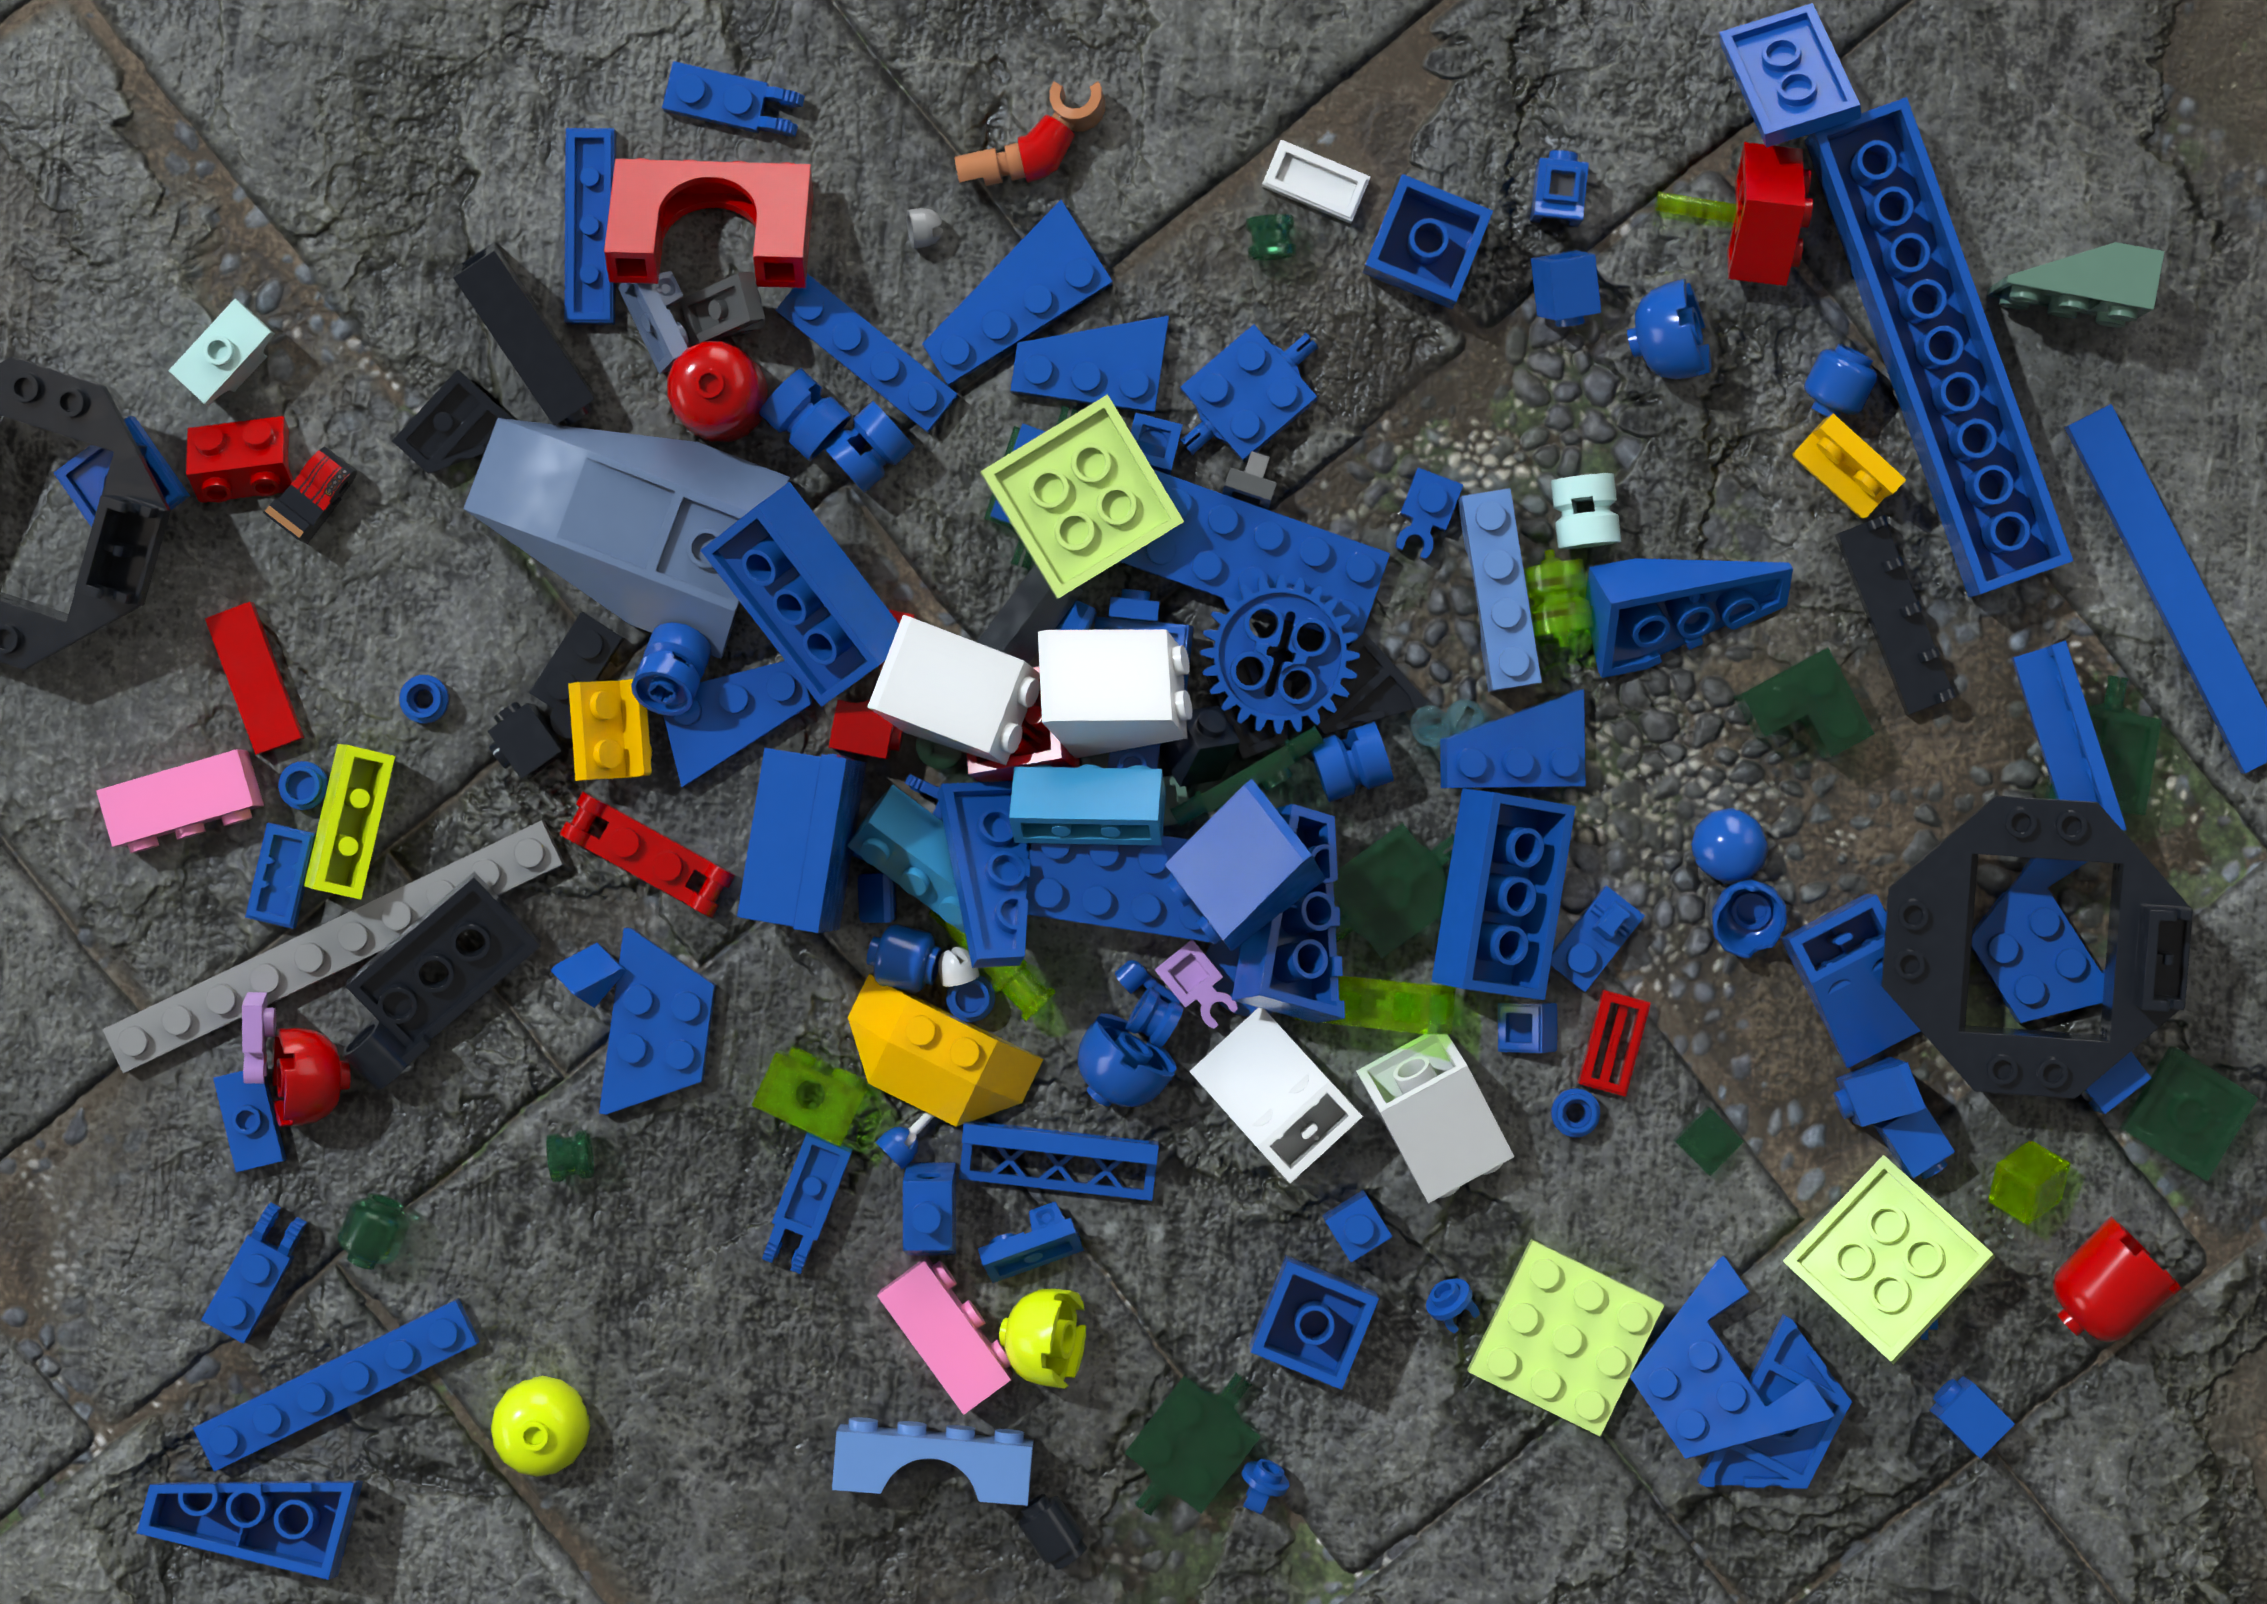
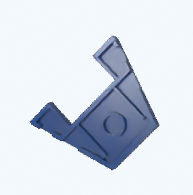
M2031 858L2009 889L2001 894L1973 929L1971 951L2018 1023L2103 1003L2105 969L2099 970L2048 890L2049 886L2088 861Z
M1725 1256L1716 1261L1630 1375L1631 1380L1687 1460L1805 1426L1826 1422L1836 1417L1809 1378L1768 1406L1760 1398L1710 1325L1711 1320L1751 1294Z

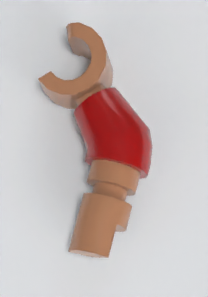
M1053 81L1050 88V103L1054 111L1053 115H1044L1027 135L1018 137V143L1004 145V152L997 153L996 148L955 156L959 183L983 178L985 185L990 186L1003 183L1002 177L1009 175L1012 181L1026 178L1029 183L1045 178L1058 170L1075 137L1072 131L1089 130L1102 120L1105 113V97L1099 81L1089 87L1091 91L1090 99L1080 108L1066 107L1064 105L1066 95L1063 86Z

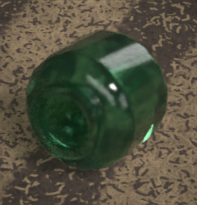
M368 1193L366 1198L356 1199L351 1203L337 1236L340 1247L348 1253L347 1260L350 1263L363 1269L373 1270L376 1264L383 1265L395 1261L410 1226L409 1219L403 1213L404 1207L401 1203L377 1193Z

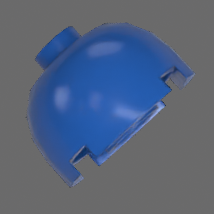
M1681 279L1651 290L1641 299L1635 311V328L1627 330L1628 341L1634 358L1643 356L1651 371L1661 377L1670 379L1692 378L1711 373L1709 344L1703 345L1701 328H1705V324L1691 284H1686V279Z
M1101 1013L1085 1032L1078 1049V1067L1082 1078L1088 1084L1087 1093L1096 1102L1107 1107L1111 1106L1112 1103L1121 1107H1140L1151 1102L1172 1080V1077L1175 1075L1174 1071L1177 1069L1176 1063L1163 1047L1158 1048L1152 1045L1149 1037L1145 1044L1136 1036L1128 1033V1030L1125 1029L1127 1020L1112 1014Z

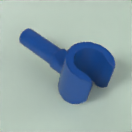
M1127 961L1115 972L1117 980L1130 994L1143 984L1147 989L1151 987L1158 991L1160 999L1163 1001L1180 1004L1179 999L1174 993L1151 977L1138 961Z

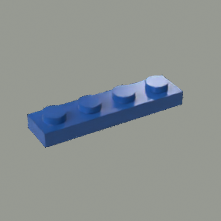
M809 274L806 277V288H793L776 309L778 314L927 433L932 430L958 397L955 391Z

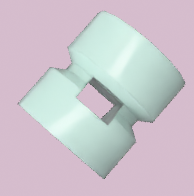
M1614 473L1579 475L1551 481L1553 508L1562 514V517L1555 522L1558 549L1588 548L1621 542L1619 516L1610 511V506L1617 501ZM1593 500L1595 511L1577 513V502Z

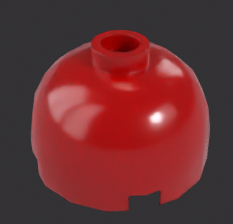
M303 1028L277 1029L278 1036H275L273 1044L272 1079L273 1086H277L278 1096L284 1098L281 1101H274L277 1122L280 1127L316 1123L327 1117L338 1105L340 1091L349 1090V1061H340L337 1047L322 1033Z

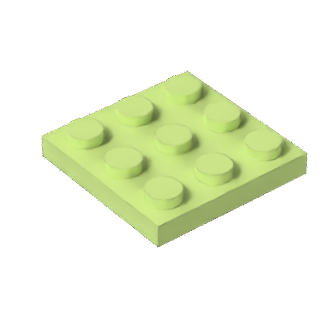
M1108 394L980 471L1056 599L1184 522Z
M1883 1155L1783 1262L1894 1365L1988 1266L1995 1256Z
M1531 1239L1467 1370L1483 1380L1601 1436L1664 1304Z

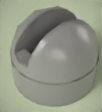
M927 208L907 210L906 221L911 247L915 249L936 244L943 233V229L938 227L942 224V218L939 214Z

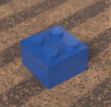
M1402 174L1362 273L1453 309L1493 210Z
M1285 1255L1250 1341V1353L1342 1390L1379 1297L1376 1291Z

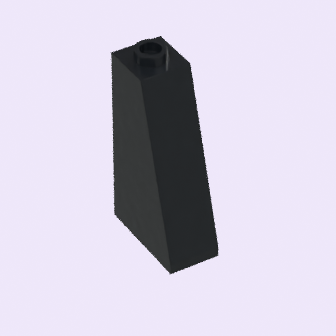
M494 241L454 267V280L552 424L555 426L564 420L568 426L587 415L592 410L588 403L595 399L594 392L496 242Z

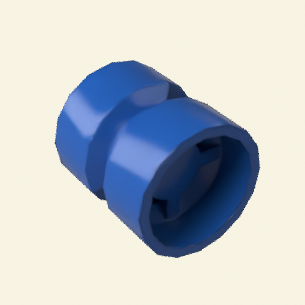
M800 368L791 374L772 393L760 409L759 415L778 433L788 431L790 433L789 443L808 461H811L824 450L822 446L842 428H845L852 415L833 397L822 398L820 396L822 387Z
M874 401L853 418L854 428L852 430L842 428L822 446L864 493L885 476L883 467L886 464L896 466L915 449V446ZM869 443L873 449L860 456L859 454L863 451L864 446Z
M664 623L654 628L631 684L632 694L636 700L645 708L657 714L674 716L688 711L694 701L700 680L712 654L711 645L706 637L698 630L680 623Z
M1375 722L1348 730L1347 737L1344 740L1333 735L1309 743L1315 767L1328 802L1355 794L1356 787L1360 784L1367 789H1371L1394 781L1389 759Z

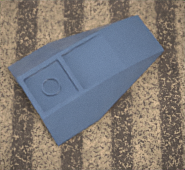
M498 418L463 509L628 624L651 633L654 628L664 623L674 622L688 625L706 637L711 645V655L722 659L738 617L737 609L740 601L700 550L750 510L787 484L790 477L699 442Z

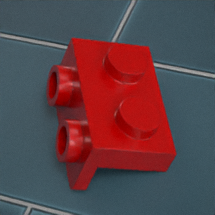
M278 416L187 428L186 475L198 501L202 503L224 502L229 499L273 496L277 493H284L294 481L288 467L289 427L285 417Z

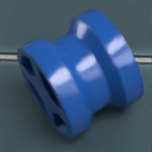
M1149 987L1134 1007L1125 1029L1133 1034L1141 1032L1147 1035L1152 1045L1161 1048L1177 1026L1184 1007L1177 1002L1167 1003L1160 999L1159 992Z

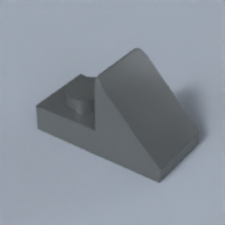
M753 271L734 274L680 300L692 346L703 341H719L750 333L764 327L765 315Z

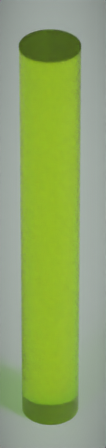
M1658 191L1655 211L1733 223L1736 204Z

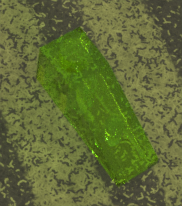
M1343 975L1338 977L1339 1001H1344L1345 1019L1320 1022L1427 1035L1452 1034L1456 987L1428 982ZM1295 1017V1020L1307 1021Z

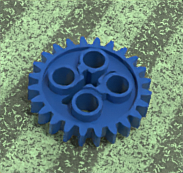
M1284 574L1278 575L1275 588H1270L1263 576L1258 577V592L1253 593L1243 583L1239 585L1242 600L1237 602L1227 595L1223 597V601L1229 609L1226 615L1220 612H1211V617L1219 624L1218 630H1203L1202 634L1208 639L1213 640L1214 644L1213 648L1200 650V655L1213 658L1214 665L1207 667L1201 672L1205 676H1217L1218 682L1211 687L1209 693H1226L1227 697L1221 705L1223 711L1235 705L1240 707L1236 719L1238 723H1242L1252 714L1255 716L1254 725L1257 731L1262 730L1268 719L1272 720L1275 734H1281L1285 720H1290L1294 730L1300 732L1302 729V717L1307 716L1315 725L1320 724V716L1317 709L1321 706L1332 713L1337 711L1330 699L1333 694L1348 697L1349 692L1340 682L1342 678L1353 679L1357 677L1355 672L1346 668V661L1358 659L1360 654L1347 650L1346 643L1355 640L1358 634L1352 632L1343 633L1341 627L1348 622L1351 616L1349 614L1334 616L1332 612L1339 600L1336 597L1323 604L1320 601L1323 586L1318 585L1308 594L1304 592L1305 578L1303 577L1297 579L1292 589L1287 588ZM1257 610H1267L1275 617L1276 629L1267 638L1255 636L1250 629V618ZM1293 612L1295 619L1285 646L1286 651L1292 653V659L1290 662H1282L1280 664L1272 696L1267 697L1264 694V690L1274 663V658L1267 655L1268 647L1278 646L1286 614ZM1307 623L1317 625L1323 634L1321 646L1312 652L1303 650L1297 641L1299 629ZM1245 657L1257 659L1263 669L1260 680L1250 686L1241 683L1236 675V666ZM1295 670L1303 672L1309 680V690L1302 698L1298 699L1289 697L1283 688V681L1286 675Z

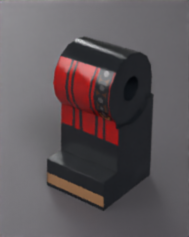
M323 447L309 459L300 474L279 499L275 498L263 513L297 540L308 544L342 500L341 497L356 478L357 470L330 449Z

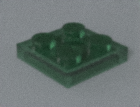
M2170 1046L2152 1074V1079L2147 1082L2119 1129L2200 1179L2208 1181L2257 1102L2258 1097L2177 1047Z

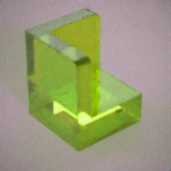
M2028 1141L1996 1164L1988 1202L2029 1225L2062 1200L2071 1163L2036 1142Z

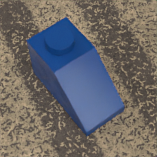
M1887 1057L1835 1078L1840 1090L1833 1094L1844 1119L1851 1117L1853 1123L1861 1127L1926 1109L1908 1062Z

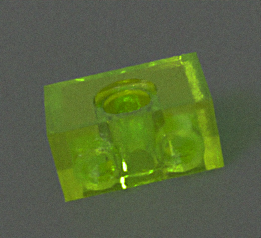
M791 1046L788 1053L781 1049L778 1050L771 1061L751 1106L837 1146H841L845 1142L868 1092L867 1089L859 1086L862 1078L835 1066L833 1073L815 1066L818 1058L797 1047ZM815 1080L823 1086L825 1099L821 1105L815 1107L808 1106L801 1100L799 1089L804 1081Z

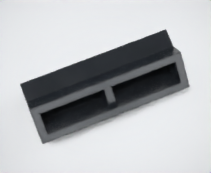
M1035 564L977 643L1024 660L1029 664L1039 651L1038 632L1054 630L1084 590L1076 587L1056 599Z

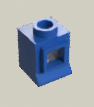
M1552 150L1549 151V158H1539L1535 171L1530 222L1540 223L1543 217L1569 220V226L1579 227L1584 218L1589 163L1579 162L1578 153Z

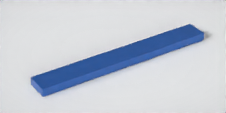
M2112 404L2064 427L2240 773L2245 774L2267 763V707Z

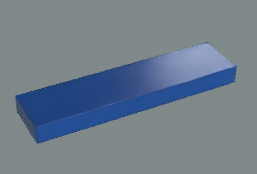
M566 128L564 322L567 325H615L616 283L609 282L604 254L616 159V130L614 128Z

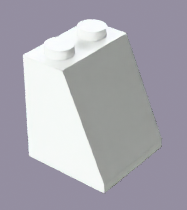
M903 615L869 701L868 708L904 733L1006 765L1010 754L1017 750L1021 742V725L1027 709L1035 703L1038 697L1040 673L1024 660Z
M1044 630L1038 632L1042 723L1075 759L1187 738L1186 720L1192 719V704L1188 692L1184 690L1183 675L1189 674V658L1183 645L1179 646L1167 630Z
M1442 1025L1356 1071L1428 1203L1454 1194L1460 1186L1480 1175L1495 1172L1504 1162L1515 1157L1468 1065Z

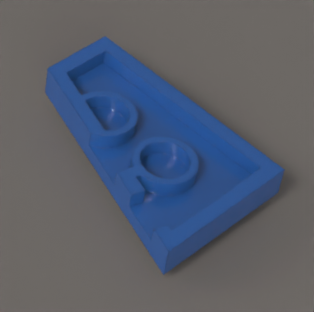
M1169 316L1018 342L1010 391L1016 394L1092 404L1108 394L1114 406L1118 409L1155 414Z
M786 661L700 682L694 701L688 711L681 715H663L682 788L813 705L809 690Z
M1584 689L1574 690L1558 698L1530 706L1514 714L1440 739L1441 788L1586 786Z

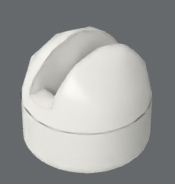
M958 946L952 948L951 951H944L939 958L938 972L942 986L962 985L975 980L980 975L978 968H972L969 951L963 947Z

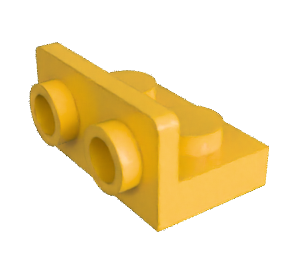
M1834 413L1823 419L1793 453V458L1862 519L1868 517L1884 498L1893 495L1907 480Z
M633 679L568 683L575 781L621 779L651 775L652 747L649 740L648 709L641 705L632 694L631 684Z

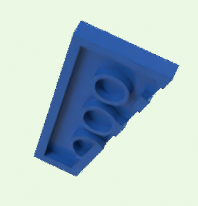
M1062 200L1042 218L922 343L948 387L1113 284L1110 276Z
M1013 781L945 783L941 785L937 793L972 968L1020 966L1025 957L1028 912L1026 891L1027 880L1030 877L1031 859H1028L1029 843L1014 842L1009 820Z

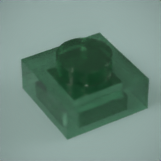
M1708 1106L1673 1140L1709 1176L1744 1143Z

